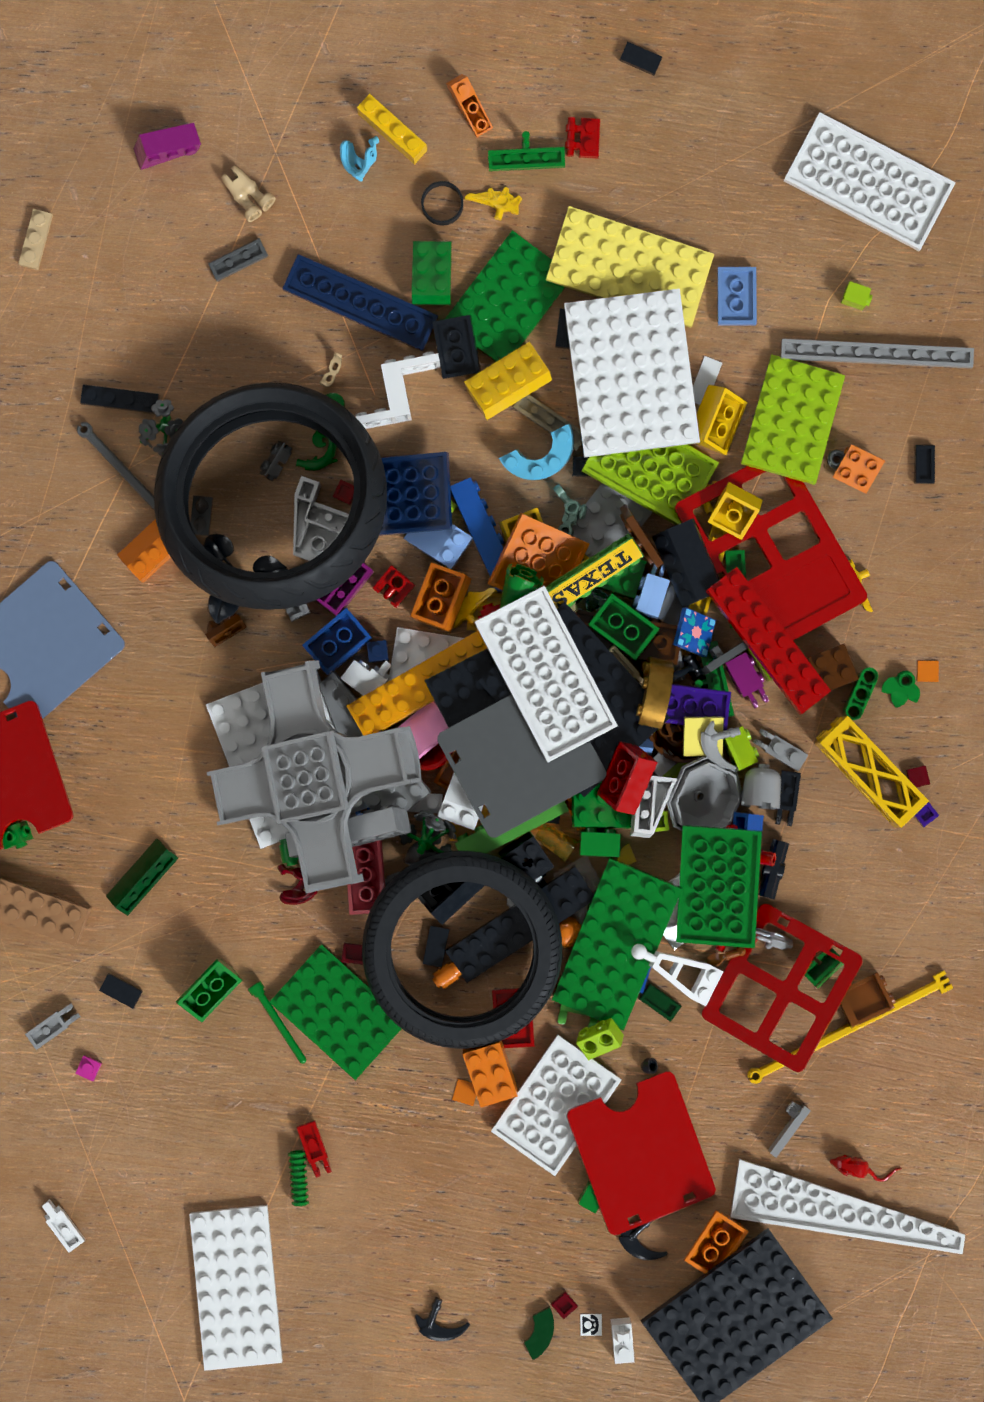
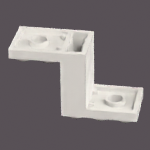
M426 352L422 354L423 356L416 358L415 355L404 357V360L401 361L390 359L384 361L385 364H381L390 410L386 411V408L374 410L375 413L367 414V412L355 414L365 429L412 420L403 375L440 368L438 353Z

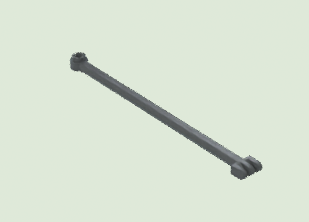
M82 422L81 426H86L88 430L82 433V428L78 426L77 433L79 436L86 438L154 510V496L98 438L93 432V427L87 422Z

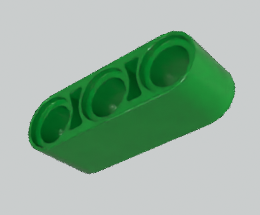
M865 668L859 672V680L855 681L843 708L844 717L849 716L853 721L858 720L863 715L878 680V672L874 668ZM866 671L870 672L873 676L870 682L864 679ZM858 689H862L865 692V697L862 700L856 696ZM851 706L857 709L855 717H851L848 714Z

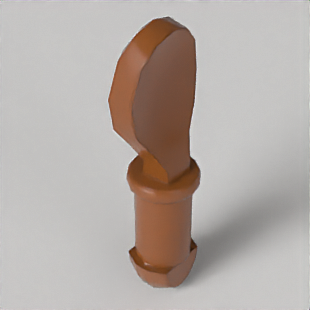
M738 947L728 952L725 951V954L714 953L707 957L706 962L712 966H718L725 959L730 960L734 957L743 956L746 950L743 947Z

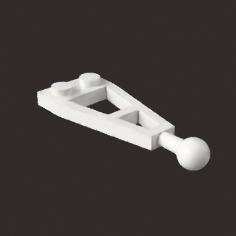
M636 944L631 949V954L635 959L640 960L644 958L650 961V967L687 997L704 1006L707 1005L723 974L722 970L706 962L658 951L652 954L642 944ZM662 959L674 962L669 973L659 966ZM683 964L702 968L691 991L676 980Z

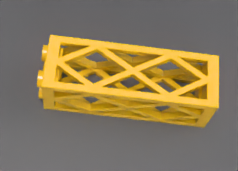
M849 716L837 717L830 723L831 728L829 730H823L816 737L817 741L814 744L894 828H902L929 800ZM846 730H848L853 736L845 735L843 733ZM843 741L860 745L865 767L847 762ZM874 758L888 773L876 770ZM854 771L867 775L869 787ZM878 777L895 782L900 804L882 799ZM888 807L901 811L895 815Z

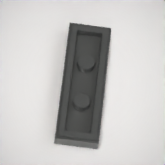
M260 238L208 263L218 282L267 258L268 254Z

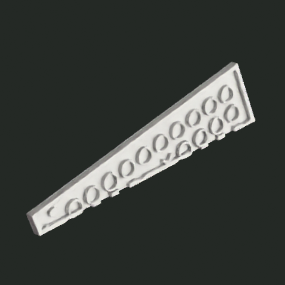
M742 1159L738 1161L731 1218L963 1254L964 1233Z

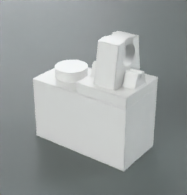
M354 660L340 679L364 696L388 682L390 676L387 672L392 664L385 661L380 668L375 666L374 669L369 671L367 670L369 666L362 660L359 662Z
M630 1317L610 1319L615 1364L635 1362Z

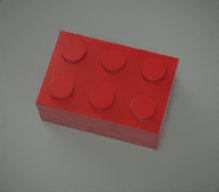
M619 742L597 795L615 811L635 815L658 762L639 746Z

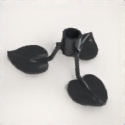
M221 534L209 535L205 539L203 547L219 560H224L226 564L233 566L226 558L234 552L231 540ZM269 555L259 557L253 564L254 572L268 573L288 570L280 561ZM210 595L208 600L210 615L217 624L231 617L239 608L237 605L224 602Z

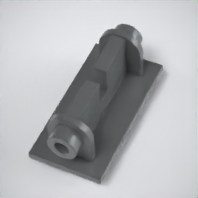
M281 441L275 443L270 450L269 458L261 464L259 474L267 475L266 478L271 481L277 479L283 467L278 465V462L286 464L292 454V448Z

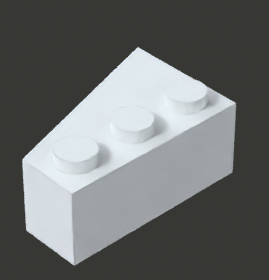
M651 776L635 815H632L630 836L650 838L654 834L677 778Z

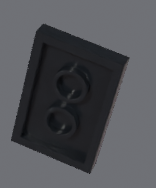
M471 315L433 321L442 378L446 379L481 372Z

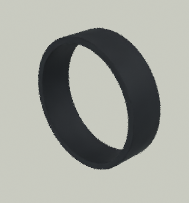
M447 181L432 183L425 189L421 198L423 214L431 223L444 226L454 223L463 211V196L460 190L454 184ZM439 186L452 188L461 199V207L458 213L453 218L445 221L433 219L424 209L426 195L430 190Z

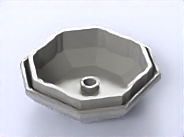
M706 756L682 766L667 801L673 827L682 831L683 825L726 828L727 825H731L734 812L737 811L742 799V788L737 771L719 767Z

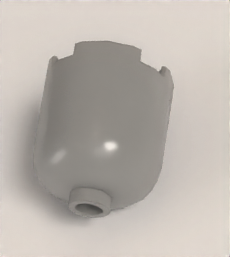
M758 764V768L748 770L744 777L741 806L751 807L753 805L759 806V809H780V774L776 770L770 769V765Z

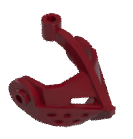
M280 864L277 867L281 875L286 873L292 874L300 880L296 887L291 890H285L280 894L279 899L282 903L287 905L302 904L312 899L318 893V891L311 893L303 891L305 887L301 868H286L284 864Z

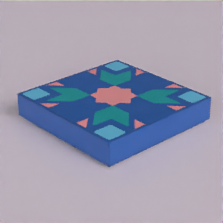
M682 608L673 645L701 657H707L716 620L689 608Z

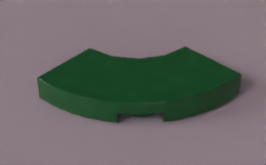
M550 1306L533 1314L534 1330L531 1336L524 1341L532 1360L542 1355L552 1340L554 1318Z

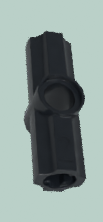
M772 839L769 852L776 853V861L774 866H763V878L758 893L759 896L775 900L779 881L782 879L785 870L784 862L789 843Z

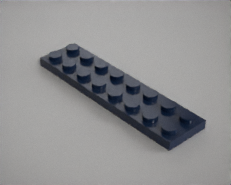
M299 254L282 288L285 292L422 352L432 333V322L438 319V315Z

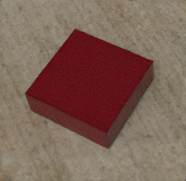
M926 765L906 770L908 779L916 788L930 784Z
M566 1290L551 1302L552 1307L563 1320L578 1308L577 1303Z

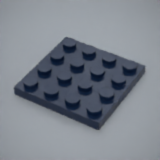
M436 452L381 458L387 483V502L384 522L379 536L452 530L449 453Z

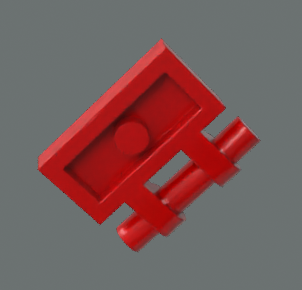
M568 117V124L565 128L567 132V141L565 142L566 156L573 157L574 150H580L579 158L598 159L600 119L581 118V125H575L576 118ZM575 133H580V142H574Z

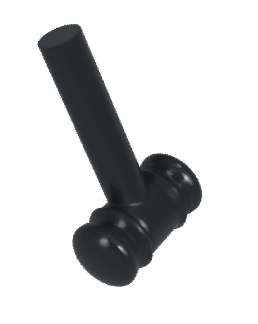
M693 653L683 657L682 660L685 662V666L673 672V680L688 673L692 675L693 680H697L704 675Z

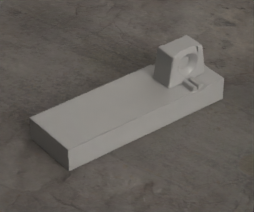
M791 1101L785 1111L792 1118L768 1149L769 1153L777 1158L811 1110L804 1104L799 1105Z

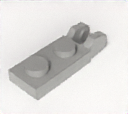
M760 729L759 733L771 741L768 746L758 739H754L753 743L764 749L767 754L799 772L808 754L778 736Z
M69 1004L59 1012H55L25 1034L36 1050L81 1017L79 1014H74L65 1022L62 1015L72 1010V1004Z

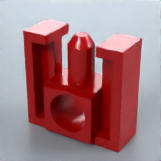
M391 565L373 589L380 593L386 584H389L390 586L384 592L383 597L389 599L397 591L398 595L390 604L398 608L416 585ZM397 576L403 580V584L399 588L394 585V579Z

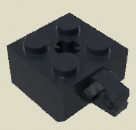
M530 831L498 852L502 859L519 867L537 882L540 887L547 884L543 877L554 866ZM526 857L529 859L527 862L523 860Z

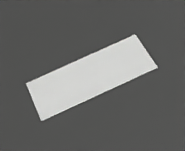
M704 356L693 385L696 404H701L708 384H715L722 362Z

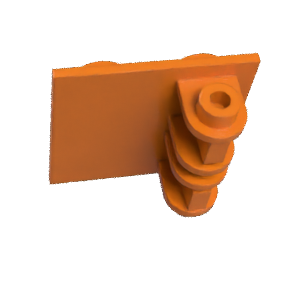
M851 444L850 447L847 446L845 448V456L835 471L833 478L861 492L867 493L885 460Z

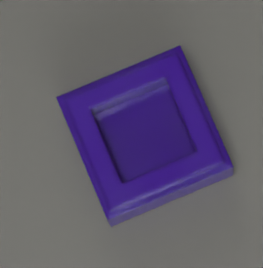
M929 802L914 815L922 827H925L939 816Z

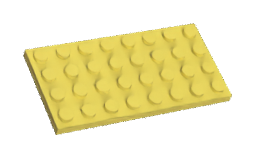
M569 206L546 281L598 298L680 289L684 325L691 328L714 254Z

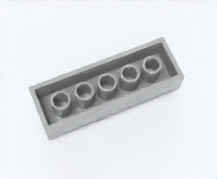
M385 805L381 806V810H365L363 815L358 816L350 814L347 821L352 847L411 833L407 810L401 809L399 806ZM287 833L285 836L289 857L298 858L291 833Z

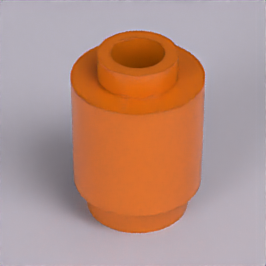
M451 962L434 972L433 975L435 977L432 980L438 988L446 989L457 981L462 973L454 962Z

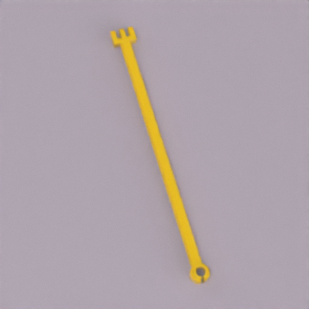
M945 970L933 975V982L895 1000L896 1003L893 1004L895 1007L893 1010L852 1029L847 1024L823 1036L815 1051L937 990L943 994L953 989L952 984L944 987V984L950 981L948 977L940 979V977L946 975ZM799 1048L796 1049V1050H794V1051H792V1052H790V1053H791V1054H796V1053L798 1052ZM774 1060L760 1068H751L747 1072V1078H752L753 1073H758V1079H749L751 1083L758 1084L764 1076L784 1067V1065Z

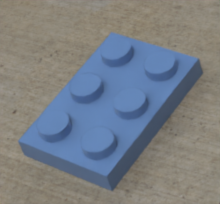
M756 267L717 268L718 326H756Z

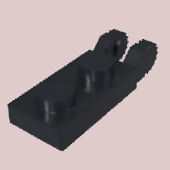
M781 770L780 809L776 811L775 824L780 825L783 809L789 810L787 826H792L794 811H796L801 773Z

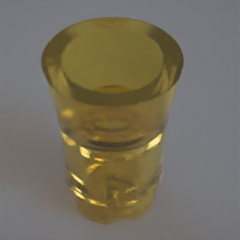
M547 823L543 824L535 837L564 863L580 842Z

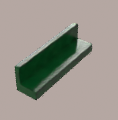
M155 839L106 895L107 899L116 909L128 916L179 857L166 848L159 839Z

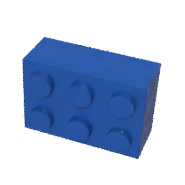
M345 608L302 646L315 661L319 660L320 667L329 676L373 638L352 613Z

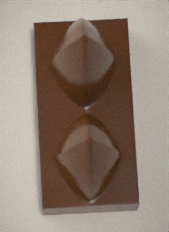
M235 613L231 617L224 619L222 624L209 621L205 635L215 648L247 628L239 614Z

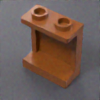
M878 972L850 985L840 1004L851 1029L895 1008L893 1004L896 1001L892 993L887 992L885 978L883 975L879 976Z

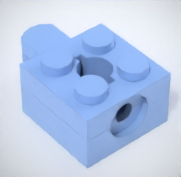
M653 564L651 574L647 573L645 577L641 578L638 590L641 591L639 596L636 595L632 608L644 617L657 619L670 582V580L662 578L665 570L664 564L661 565L658 576H655L657 567Z

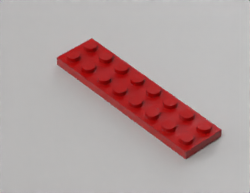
M738 567L731 570L706 590L707 594L799 715H802L831 692L830 688Z

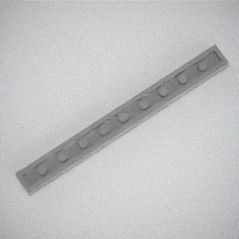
M782 339L780 357L790 360L972 369L974 364V348Z

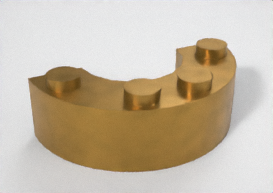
M648 657L641 664L640 672H643L642 688L645 691L642 704H638L636 716H639L638 724L662 729L670 700L674 665L672 661Z

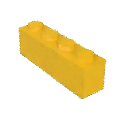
M371 94L357 107L358 115L414 165L427 152V144Z

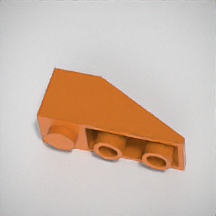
M461 74L446 83L454 101L475 136L479 137L491 130L493 126L468 77Z

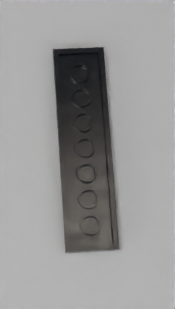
M573 866L541 887L551 902L559 923L591 903L595 895L576 866ZM513 905L447 948L445 952L462 973L461 975L466 983H468L531 942L533 937L524 915L516 905Z

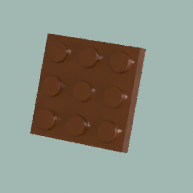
M625 504L620 507L622 513L619 516L629 533L632 534L639 548L642 549L650 564L654 563L656 567L664 564L628 506Z

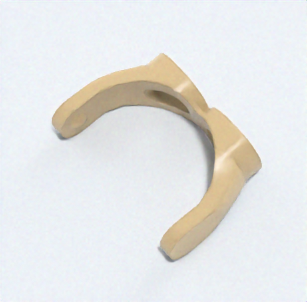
M334 353V357L329 365L330 372L323 376L322 381L320 380L319 382L320 385L330 387L333 384L342 364V355L339 353ZM335 363H337L338 367L334 371L332 367ZM329 375L332 376V379H331L330 382L326 381V378H327Z

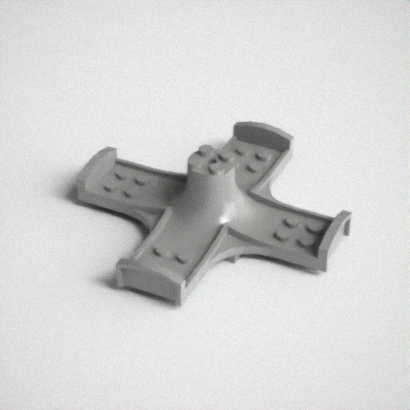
M319 660L306 661L303 665L278 671L262 672L261 676L271 727L267 746L261 747L262 753L258 758L247 763L207 772V776H211L220 819L217 822V826L256 817H271L277 821V824H283L289 830L297 848L306 893L364 882L363 874H357L347 822L352 807L361 797L371 792L421 782L419 755L410 726L361 737H348L337 732L327 722L316 669L320 668Z

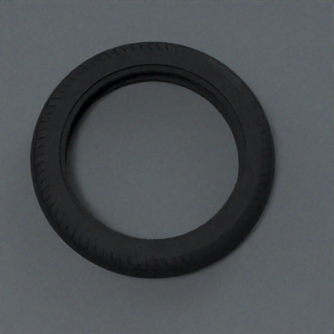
M449 851L428 856L411 864L399 872L383 888L366 920L362 940V960L365 976L374 998L387 1016L400 1028L412 1036L433 1045L457 1049L477 1048L512 1036L529 1024L542 1010L550 998L559 977L562 963V936L551 902L541 887L527 873L514 864L487 853ZM452 882L478 883L489 886L504 894L520 909L529 924L533 937L531 965L520 988L499 1007L474 1016L445 1015L419 1003L400 982L392 960V936L398 920L405 909L426 891Z

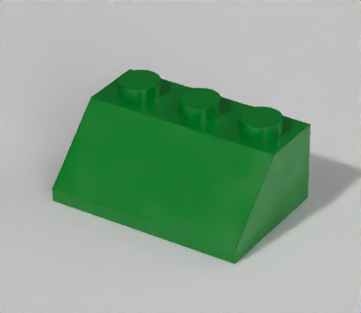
M216 959L178 998L176 1003L202 1023L242 982V979L225 961Z

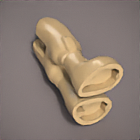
M233 166L231 170L237 179L232 182L226 174H223L221 179L233 195L234 200L245 208L244 216L246 220L252 222L262 215V211L250 201L248 194L254 198L264 212L273 205L276 198L271 193H261L255 181L251 180L238 167Z

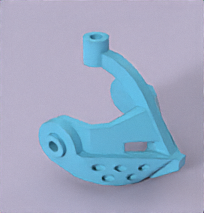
M377 136L369 139L370 147L365 151V160L356 155L354 145L350 141L344 140L340 145V158L344 168L360 182L363 181L364 176L376 161V144L379 143Z

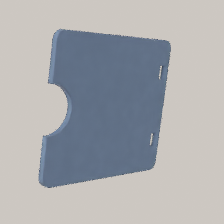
M49 561L0 603V669L7 673L11 682L10 693L3 702L8 708H12L27 701H34L39 706L42 719L125 647L123 638L54 561ZM63 578L71 586L67 590L59 583ZM102 623L110 631L106 635L98 628Z

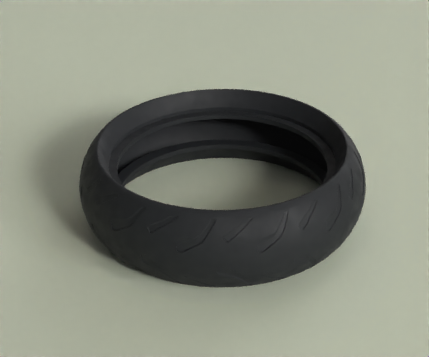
M268 382L245 385L226 391L201 405L188 416L171 437L161 457L154 486V511L161 540L168 554L183 574L199 588L224 602L241 607L264 610L286 609L315 601L346 582L361 567L371 553L383 526L387 502V483L384 465L373 439L361 422L332 398L313 389L289 383ZM267 421L297 423L316 430L333 442L347 459L352 469L354 481L353 502L343 529L321 554L289 570L268 573L252 572L222 562L203 547L196 538L191 526L188 503L189 492L198 466L214 445L242 427Z

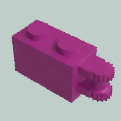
M745 652L724 663V666L741 698L747 696L755 709L758 707V702L752 692L758 690L762 701L765 703L769 699L763 689V682L765 681L762 674L756 672L753 667L755 665L754 659Z

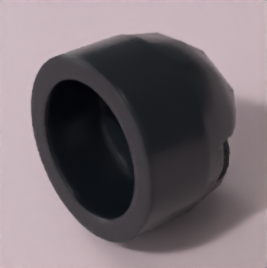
M644 1059L641 1063V1070L647 1074L657 1072L658 1063L656 1059Z

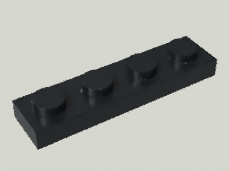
M83 384L80 404L155 414L151 407L160 399V395Z

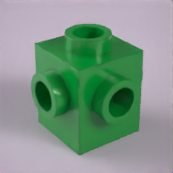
M15 821L7 827L3 835V847L5 850L16 847V849L27 846V841L34 839L27 821L20 823Z

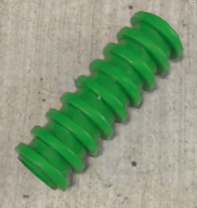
M295 1150L288 1153V1156H290L288 1161L291 1163L289 1165L291 1169L289 1174L292 1175L290 1177V1181H292L290 1186L293 1188L291 1189V1193H293L291 1196L293 1206H306L309 1204V1200H307L309 1194H307L308 1188H306L308 1182H306L307 1176H305L307 1170L304 1163L306 1158L304 1157L305 1151Z

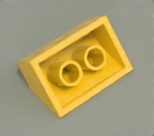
M708 384L696 414L700 443L696 444L722 455H727L748 402L725 387Z

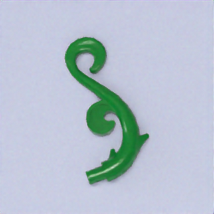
M337 393L326 395L345 407V401L341 395ZM317 431L313 434L312 442L315 447L323 448L326 446V443L322 440L327 437ZM328 439V449L321 458L317 459L318 456H315L312 460L307 459V461L297 459L296 466L305 468L307 471L321 470L338 461L334 459L337 446Z

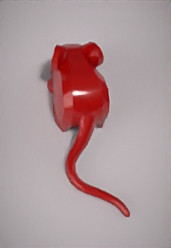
M843 1155L829 1161L846 1177L851 1175L853 1177L865 1178L867 1174H870L874 1180L879 1182L888 1180L893 1173L902 1169L896 1168L886 1177L878 1178L874 1171L869 1168L868 1162L862 1158H852Z

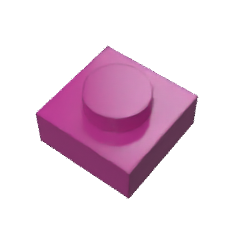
M84 1055L75 1074L94 1081L102 1062Z

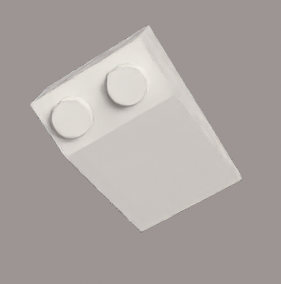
M453 773L438 817L475 830L479 818L455 773Z

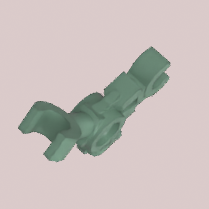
M558 484L553 490L565 506L562 518L563 524L558 529L561 531L569 529L568 534L573 536V525L577 524L578 516L579 519L585 518L587 506L585 504L580 505L579 502L570 499L564 489Z

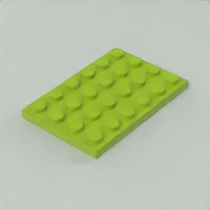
M771 354L741 464L815 485L845 375L790 359H782Z
M687 444L589 457L582 472L669 522L678 525L681 522L675 513V505L679 501L704 489L719 462Z

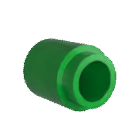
M286 839L279 840L280 845L278 846L282 864L286 863L287 866L298 864L299 858L289 857Z

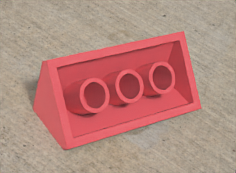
M382 840L352 847L357 874H363L364 882L347 885L349 915L369 914L376 898L385 887Z

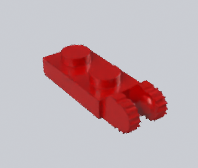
M316 1120L297 1126L298 1134L315 1177H320V1169L316 1163L320 1160L324 1163L325 1171L331 1173L332 1169L328 1160V1154Z

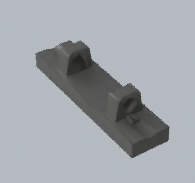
M743 641L725 654L719 646H715L709 650L713 660L701 668L704 675L712 672L746 650L748 646Z

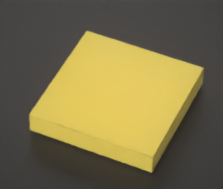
M684 717L683 756H706L701 746V732H705L711 721H714V729L717 732L723 731L724 718ZM723 739L717 741V747L722 756Z

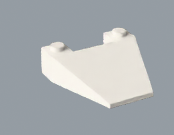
M301 476L294 500L293 555L310 561L327 549L337 538L349 514L317 503L316 499L321 488L320 482Z

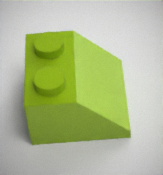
M743 726L739 727L741 735L723 739V745L729 759L737 767L736 771L757 763V758L759 757L756 747H752L749 740L752 738L748 729H744Z

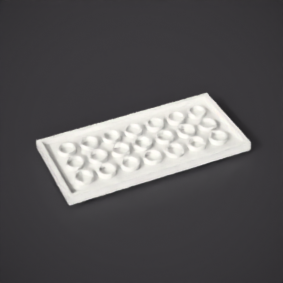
M820 112L784 179V182L917 251L921 250L956 183Z
M545 586L474 622L547 763L618 726Z
M268 1205L191 1212L189 1215L204 1371L282 1363Z

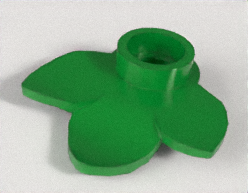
M901 671L896 677L888 678L881 689L882 693L891 694V701L895 708L904 705L908 699L917 703L920 698V689L915 684V676L910 671ZM903 677L908 678L907 684L902 682Z

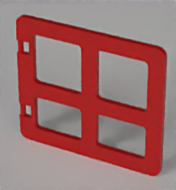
M763 904L757 911L756 929L764 930L766 924L771 923L804 942L802 951L787 978L782 981L748 962V957L753 948H745L746 953L743 956L731 958L707 1005L702 1011V1017L709 1023L795 1072H802L806 1068L863 963V958L855 951L773 906ZM780 917L790 921L787 927L777 923ZM833 946L842 950L840 957L830 952ZM818 951H822L844 964L843 970L826 1001L823 1003L798 989ZM739 974L747 976L776 993V998L757 1032L749 1030L720 1013V1008ZM789 1003L802 1007L816 1017L796 1054H791L770 1041V1037Z

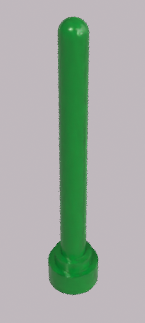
M259 981L248 988L251 996L254 995L255 998L259 999L301 1064L306 1063L305 1055L264 994L265 990L263 988L265 987L262 982Z

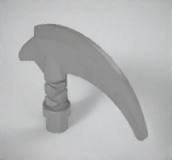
M711 721L705 732H701L703 752L717 766L735 770L737 767L727 762L719 753L717 741L741 735L739 727L729 728V730L717 732L714 729V721Z

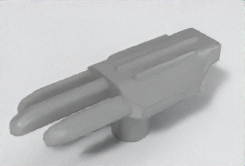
M760 928L756 929V934L760 935L756 938L766 942L765 947L767 949L775 947L784 950L793 947V940Z

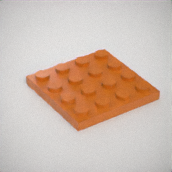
M520 513L488 584L503 590L508 565L512 564V567H516L517 564H521L537 572L536 576L539 579L542 576L544 582L541 587H546L581 563L589 543Z

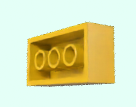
M529 341L464 381L470 396L486 420L552 381L549 369Z

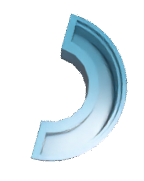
M571 424L551 432L553 439L552 448L542 459H529L517 449L500 457L501 463L515 476L527 480H540L556 474L567 464L573 451L574 434Z

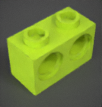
M610 1018L580 1030L576 1044L586 1058L591 1060L621 1047L624 1034L614 1020Z

